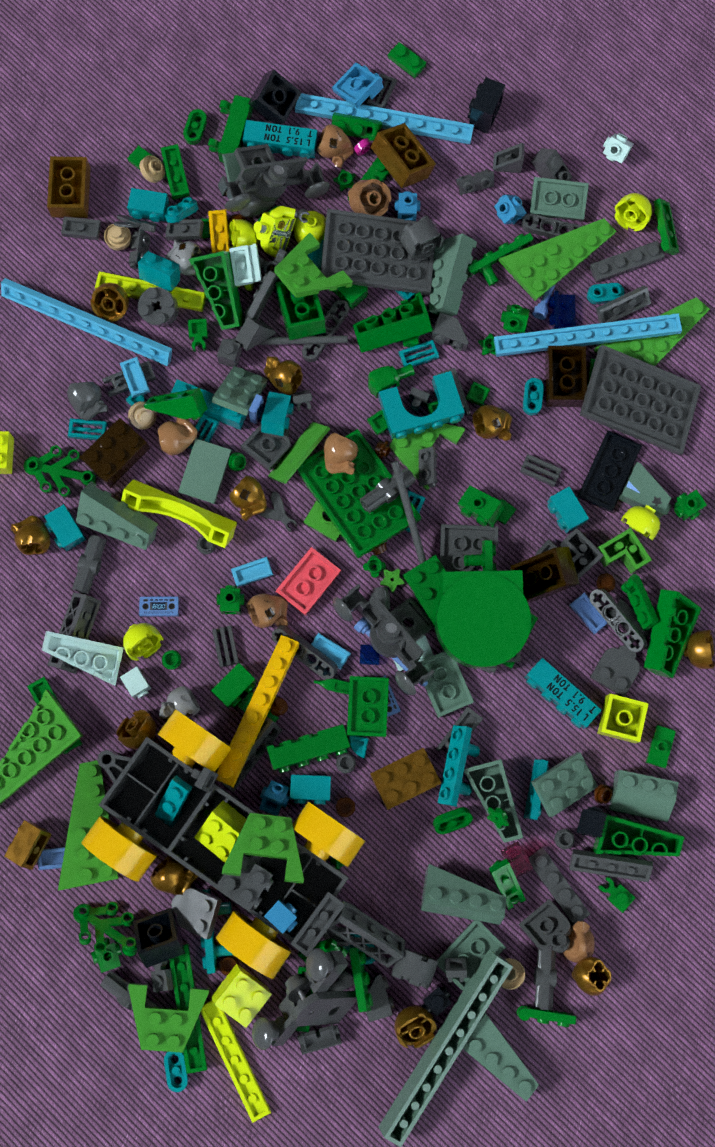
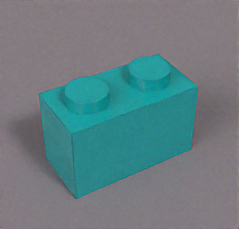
M131 188L127 209L129 215L135 219L145 218L153 222H165L164 212L169 207L170 202L167 193Z
M147 251L138 262L139 279L172 292L180 282V265Z
M269 392L261 420L262 433L284 436L285 429H289L290 418L288 416L293 414L294 404L291 403V395Z
M570 486L551 496L547 501L551 514H555L558 519V526L561 530H565L566 534L589 520Z
M64 504L44 516L47 520L44 524L50 533L54 532L56 535L54 541L59 548L63 547L66 551H69L87 540L69 509Z
M291 775L290 799H294V803L306 804V800H314V804L326 805V801H330L331 776Z

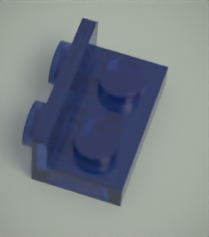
M555 290L549 300V308H552L549 324L552 325V329L575 327V295L559 294V291Z

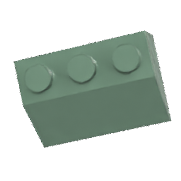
M617 770L614 775L613 794L609 810L668 822L676 802L679 782Z

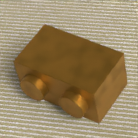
M24 820L18 828L12 843L8 846L4 857L20 867L33 870L52 833L37 824Z

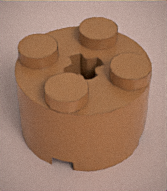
M376 179L360 180L348 192L349 204L355 213L382 216L387 212L389 202H391V193L388 186Z

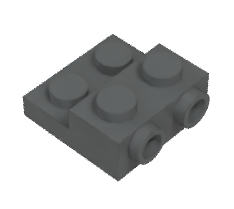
M243 855L241 876L224 874L216 888L248 911L252 908L256 910L262 901L260 895L264 890L268 892L274 880L271 878L274 874L246 855Z

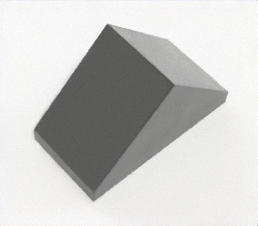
M520 143L494 153L493 170L497 172L521 173L525 144Z
M247 317L235 338V342L248 351L275 335L276 331L263 321Z

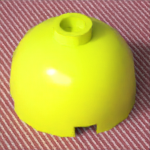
M639 193L625 195L616 204L614 209L616 221L627 230L628 227L634 229V231L642 230L648 224L652 215L650 201Z
M307 211L310 215L303 214L301 218H306L308 222L303 223L299 218L295 221V239L299 244L311 233L321 243L324 240L326 218L317 211Z
M233 219V222H230L229 240H232L233 245L230 248L249 246L255 243L259 244V239L255 236L254 226L250 222L241 219Z
M648 505L645 508L634 506L628 509L620 520L624 524L626 522L630 528L643 536H649V539L652 541L660 529V520L655 515L656 510Z
M133 624L129 627L123 638V647L131 660L138 661V657L148 658L161 647L160 641H163L164 638L156 627L151 624Z

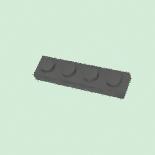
M657 240L592 263L589 268L595 282L598 283L663 260L665 256Z
M543 847L526 858L572 925L590 915Z
M576 849L572 850L569 870L649 882L653 869L652 861L608 854H595L594 852Z

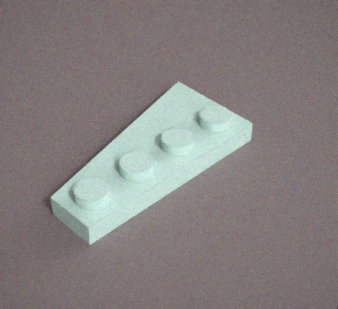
M46 631L42 651L109 684L116 685L123 647Z

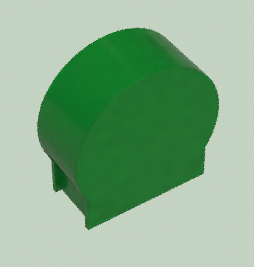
M523 570L443 572V576H440L441 600L435 613V632L441 647L447 655L459 664L475 669L495 667L513 658L525 645L531 629V612L523 594Z

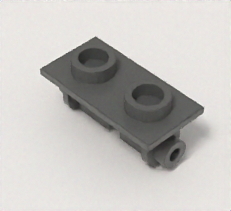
M485 169V171L474 173V176L471 174L459 176L456 179V184L459 186V194L463 195L494 187V171Z
M139 228L138 232H134L131 237V249H136V251L130 252L129 265L132 269H137L139 260L149 251L150 236L141 228Z
M435 446L419 450V486L428 485V487L434 488L438 483L437 471H435L438 454L436 453Z
M333 1024L321 1028L317 1032L315 1030L306 1033L302 1032L301 1035L297 1036L302 1055L342 1044L339 1028L337 1025L333 1026Z

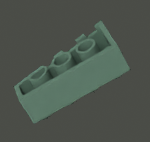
M463 233L444 239L440 248L438 246L434 248L429 312L439 316L440 312L449 316L458 314L463 291H461L462 285L467 281L468 264L472 263V249L476 248L477 241Z
M90 481L81 491L76 523L147 550L155 539L158 524L139 511L134 512L128 507V504L123 501H117L111 497V493L106 490L103 492L96 487L97 484Z
M502 759L464 769V773L487 814L489 815V807L492 809L501 808L506 812L508 826L502 825L498 829L495 823L492 822L502 841L506 843L523 838Z
M428 865L425 872L421 911L501 924L505 917L506 897L433 865Z
M484 1013L464 1045L463 1050L527 1102L539 1084L487 1014Z

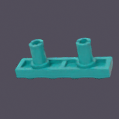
M453 725L437 802L439 804L457 807L459 794L469 796L472 792V786L462 782L467 755L477 757L480 753L479 746L470 744L472 728Z
M204 889V890H203V891H205V892L211 894V893H210V889ZM231 901L221 902L218 915L231 914ZM214 929L211 939L201 937V947L205 948L206 955L202 958L203 969H207V974L216 973V959L233 954L221 944L217 945L215 943Z

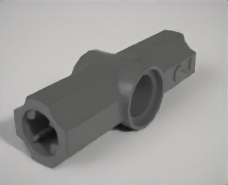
M405 468L402 470L405 474L403 478L406 488H408L416 480L412 472ZM396 478L383 479L376 485L375 489L360 498V503L365 511L371 513L384 503L392 502L400 495Z
M90 535L85 552L78 561V572L72 590L89 595L94 577L98 575L101 568V557L107 542L106 539Z
M538 949L537 967L534 970V985L536 986L534 1008L553 1010V994L557 982V970L555 969L556 952L553 950L542 952Z
M110 970L100 985L114 995L123 1007L133 1010L128 989L129 983L132 982H127L116 972ZM146 996L145 1006L160 1007Z

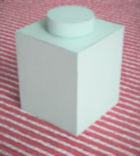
M138 667L120 676L134 699L137 697L141 699L149 693L148 690L151 687Z

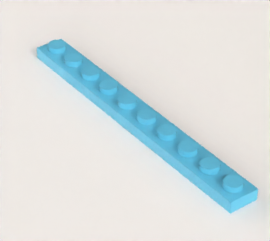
M301 93L295 106V113L332 119L333 113L336 112L379 120L382 122L383 129H389L405 123L415 135L465 144L471 143L474 128L473 124L361 104L356 108L347 101Z
M6 278L1 282L2 297L168 366L171 362L172 348Z
M678 313L494 337L496 357L546 351L548 346H586L681 334L682 328Z

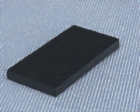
M607 430L577 498L612 513L642 445Z

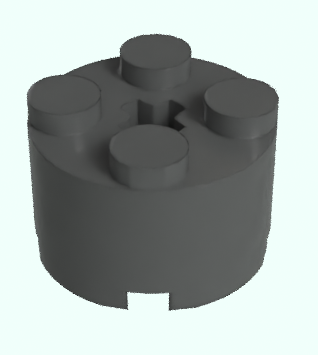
M428 216L422 217L413 225L412 223L407 224L403 228L404 233L400 239L412 260L415 258L417 261L430 257L435 253L433 249L436 246L440 248L444 242L443 236Z
M150 287L139 298L138 312L147 323L156 327H164L176 320L179 306L172 293L160 287ZM156 305H160L162 307L161 310L156 309Z
M405 948L404 957L394 964L391 975L402 980H408V983L429 989L439 961L419 952H411V949Z

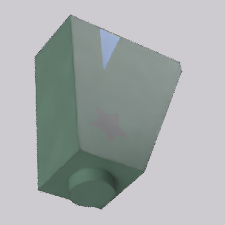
M637 462L632 468L618 500L633 507L641 506L645 508L648 505L656 510L655 515L660 519L664 514H668L671 508L669 504L671 497L642 464Z

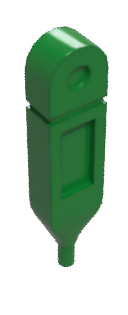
M336 679L314 680L315 684L321 685L328 691L349 695V682Z

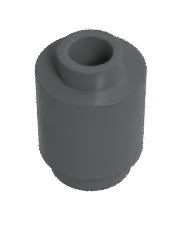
M373 588L371 595L375 594L388 611L391 612L388 588Z

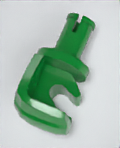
M408 364L407 366L395 369L391 365L372 370L368 374V389L370 393L378 398L379 391L386 390L391 386L399 387L400 380L414 376L413 366Z

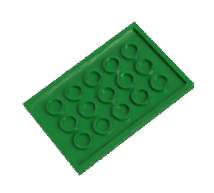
M357 429L345 436L354 441L358 446V454L352 461L355 469L353 475L329 473L325 466L324 449L307 458L297 469V473L355 556L360 558L409 528L400 495L392 502L384 503L371 513H368L362 507L360 498L375 489L380 481L385 478L390 479L392 475ZM411 503L415 521L417 523L421 520L422 517Z

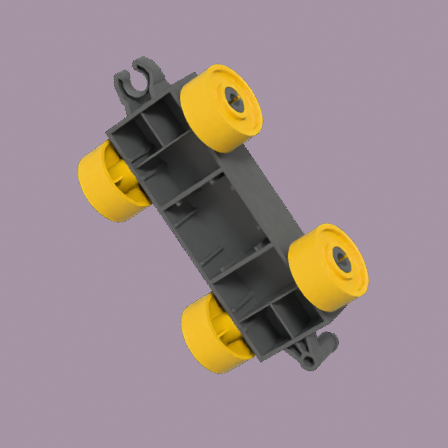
M175 709L158 733L160 737L174 746L171 752L156 741L146 737L132 758L109 750L102 751L98 755V764L106 770L114 783L99 806L119 819L121 823L117 825L111 820L99 816L81 843L105 864L127 878L139 882L157 856L150 847L142 842V839L145 838L216 888V885L224 875L222 874V868L225 863L194 838L208 818L203 815V812L207 809L212 812L223 800L232 808L238 809L246 819L250 813L257 812L216 783L213 784L209 793L194 786L197 779L193 778L191 774L194 771L193 766L197 762L203 767L216 772L232 748ZM177 775L189 784L192 789L180 811L182 814L179 820L170 828L157 818L155 813L171 780ZM309 801L293 823V829L307 839L304 845L296 840L304 877L303 884L284 882L286 859L246 855L274 874L271 878L274 882L268 892L264 890L260 895L262 901L257 909L252 908L248 911L255 916L254 920L240 912L233 911L216 936L217 941L230 953L254 970L271 979L275 978L292 952L287 945L276 937L279 933L289 941H292L326 893L329 891L337 897L349 876L327 862L328 858L332 856L349 867L365 843V840ZM279 899L285 905L289 902L297 910L295 914L298 916L295 919L297 925L290 932L286 930L283 934L264 917ZM328 929L324 933L326 939H334L338 946H348L350 944Z

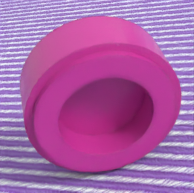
M368 138L363 139L354 147V151L358 156L364 155L371 149L372 143Z

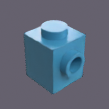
M279 899L264 917L283 934L286 930L290 932L297 925L295 919L298 916L295 914L297 910L289 902L285 905Z

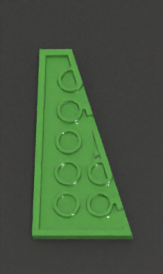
M603 218L499 259V262L533 300L537 301L616 233V230Z
M695 297L659 315L679 313L682 328L681 334L610 342L602 345L656 366L710 309ZM600 346L594 349L596 353H598Z
M45 690L42 699L34 707L30 718L24 723L8 748L7 754L0 761V805L83 737V734L49 690Z
M97 760L80 763L58 891L119 879L116 870L98 859L81 843L99 816L109 819V813L99 806L106 794L102 769Z

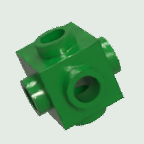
M517 304L507 305L506 311H502L500 321L504 322L503 329L510 333H525L529 309Z
M697 489L688 495L686 492L676 498L677 502L673 505L676 515L682 518L683 521L688 518L691 520L701 515L699 511L707 506Z
M234 585L220 588V594H217V605H220V613L241 615V605L245 604V595L241 594L240 588Z
M104 938V942L107 944V954L98 956L95 951L91 952L94 964H99L101 973L121 966L118 957L122 955L119 943L115 944L112 938ZM98 947L97 949L103 950L104 947Z

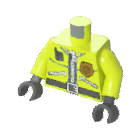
M278 206L271 210V212H264L262 214L260 222H255L253 228L256 232L255 236L260 240V245L265 253L276 258L280 248L286 251L296 221L295 217H298L303 223L308 222L306 218H301L303 214L310 215L307 210L300 209L296 211L294 208Z

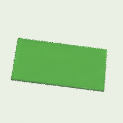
M312 422L268 477L286 484L328 433L330 428Z

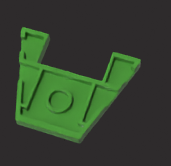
M311 233L275 267L274 273L295 298L319 294V291L327 289L334 291L337 290V287L345 286V288L352 287L353 281L343 270L326 278L307 256L320 249V243Z
M443 424L442 427L437 429H425L420 434H407V437L403 439L394 438L389 445L390 450L412 472L414 478L419 481V450L432 447L439 436L457 445L465 432V428ZM428 485L422 486L426 491L430 488Z
M250 813L222 868V874L241 876L243 855L286 859L284 882L303 884L304 877L292 819L289 817Z
M129 983L128 989L141 1050L183 1053L209 994V989L190 988L188 1009L145 1006L147 984Z

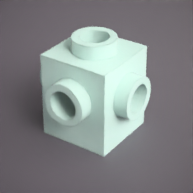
M615 133L606 139L603 145L605 147L603 154L610 161H618L622 164L634 143L628 141L625 135L621 133L617 135Z

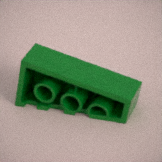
M221 251L190 258L189 261L193 265L204 293L211 303L212 310L221 329L228 330L242 327L245 321L238 288L234 283L230 252Z
M421 292L415 294L414 299L401 301V305L393 309L390 307L384 309L379 316L372 315L353 325L361 353L432 332Z
M664 589L660 591L656 609L659 621L652 628L644 668L655 675L673 678L702 609L678 591Z
M342 724L318 731L314 735L312 733L301 736L295 741L294 739L283 741L276 747L274 745L266 747L273 770L275 772L279 771L281 774L291 771L290 767L298 765L299 768L310 765L309 761L317 759L318 762L329 759L328 755L336 753V756L348 753L347 749L350 748V744Z
M605 813L607 817L605 818L606 821H604L602 837L595 839L592 850L595 854L680 856L684 836Z

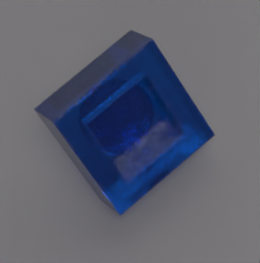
M361 644L360 665L379 666V653L374 650L372 645Z

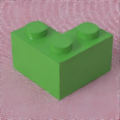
M631 528L597 548L604 555L600 559L604 568L621 558L630 574L644 567L652 560Z

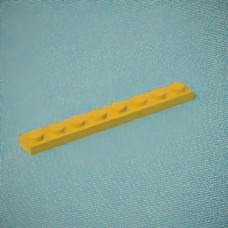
M283 635L280 636L229 747L232 749L222 761L217 771L219 775L216 780L234 788L300 645L298 641Z

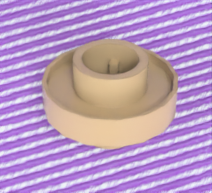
M148 155L140 161V171L146 180L157 183L165 177V167L157 157Z
M114 224L106 228L104 239L109 248L120 251L127 248L131 243L132 236L129 228L118 227Z
M145 401L134 403L128 412L130 423L138 429H148L156 421V411L145 409Z
M508 958L506 960L513 968L502 984V987L513 990L523 984L526 974L520 962Z

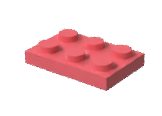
M311 547L275 592L306 616L341 573V570Z

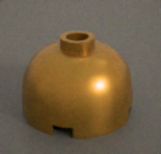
M109 282L100 285L94 290L90 304L92 310L99 318L103 317L108 319L107 321L112 322L119 320L125 315L129 307V298L123 287Z
M711 630L698 631L692 634L684 650V656L689 657L690 663L700 669H714L715 661H712L714 645Z
M146 710L133 712V717L130 719L126 717L116 731V735L119 737L117 739L127 748L137 750L146 737L154 739L156 723Z
M415 1005L403 1009L397 1015L394 1029L397 1039L402 1046L408 1048V1045H414V1048H419L433 1039V1033L437 1030V1026L430 1012L421 1006Z

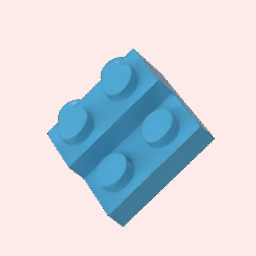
M355 63L337 81L332 90L335 94L358 108L367 98L372 100L384 86L382 78L377 73L373 74L365 65L361 66Z

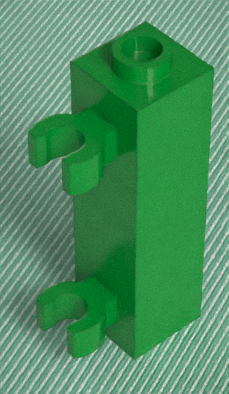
M235 95L233 103L226 100H221L220 113L229 114L221 142L210 138L208 146H210L209 151L218 152L219 161L224 163L222 154L234 153L236 148H242L246 120L251 119L253 107L248 104L251 98Z

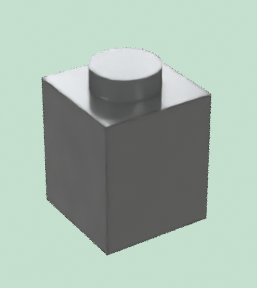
M222 339L217 353L219 364L237 367L242 354L241 345Z

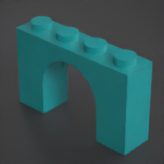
M451 371L433 376L432 384L438 400V407L428 416L418 417L407 412L402 404L397 387L379 391L378 398L391 439H403L407 437V434H420L425 429H437L445 423L455 424L463 419L465 412Z

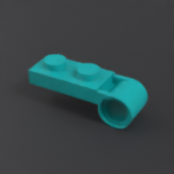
M176 775L171 780L155 816L170 828L173 827L182 814L180 811L192 787Z

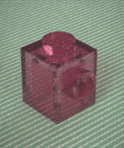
M518 841L501 850L503 858L507 859L516 878L533 869L526 852Z

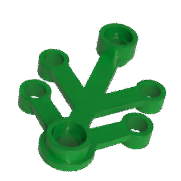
M57 445L52 446L50 452L40 458L29 457L24 462V470L29 475H35L40 484L41 491L45 494L50 493L53 487L50 482L46 481L42 472L50 474L58 487V493L64 498L70 496L71 490L64 484L60 476L81 480L85 486L90 481L93 483L97 481L96 475L90 470L82 473L63 469L70 463L80 460L81 455L75 449L70 450L68 456L51 466L45 465V463L62 455V449ZM59 449L58 454H53V451ZM73 453H77L76 458H71ZM32 463H36L34 468H30ZM86 475H91L89 480H85ZM49 485L48 490H43V487ZM63 489H68L66 494H62Z
M109 902L105 907L92 908L88 904H81L73 911L75 921L80 923L79 942L82 945H87L91 942L88 923L95 927L96 944L94 950L98 956L105 955L107 952L104 933L122 945V952L126 956L137 954L136 939L133 937L127 938L112 928L121 925L131 926L134 922V916L131 912H125L122 917L101 920L96 917L106 914L109 916L116 915L118 913V904L116 902ZM104 947L103 950H98L97 948Z

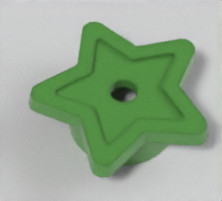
M386 569L383 570L385 578L380 582V585L389 587L392 593L398 585L405 584L399 577L400 569H396L393 572Z

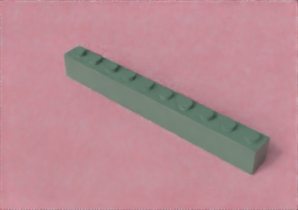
M489 949L378 1126L383 1137L399 1147H402L513 968L506 959Z

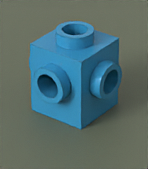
M410 191L399 193L398 200H395V211H398V219L416 221L421 203L420 200H417V193Z
M503 195L494 206L497 216L504 224H515L526 214L521 199L516 195Z
M271 780L269 786H264L260 798L263 799L259 809L278 816L281 808H286L290 796H287L289 787Z

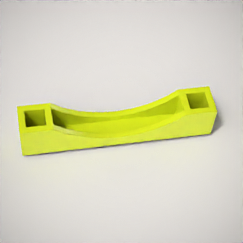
M134 479L123 490L121 501L128 504V507L134 511L158 513L178 519L196 529L207 541L223 548L233 538L237 522Z

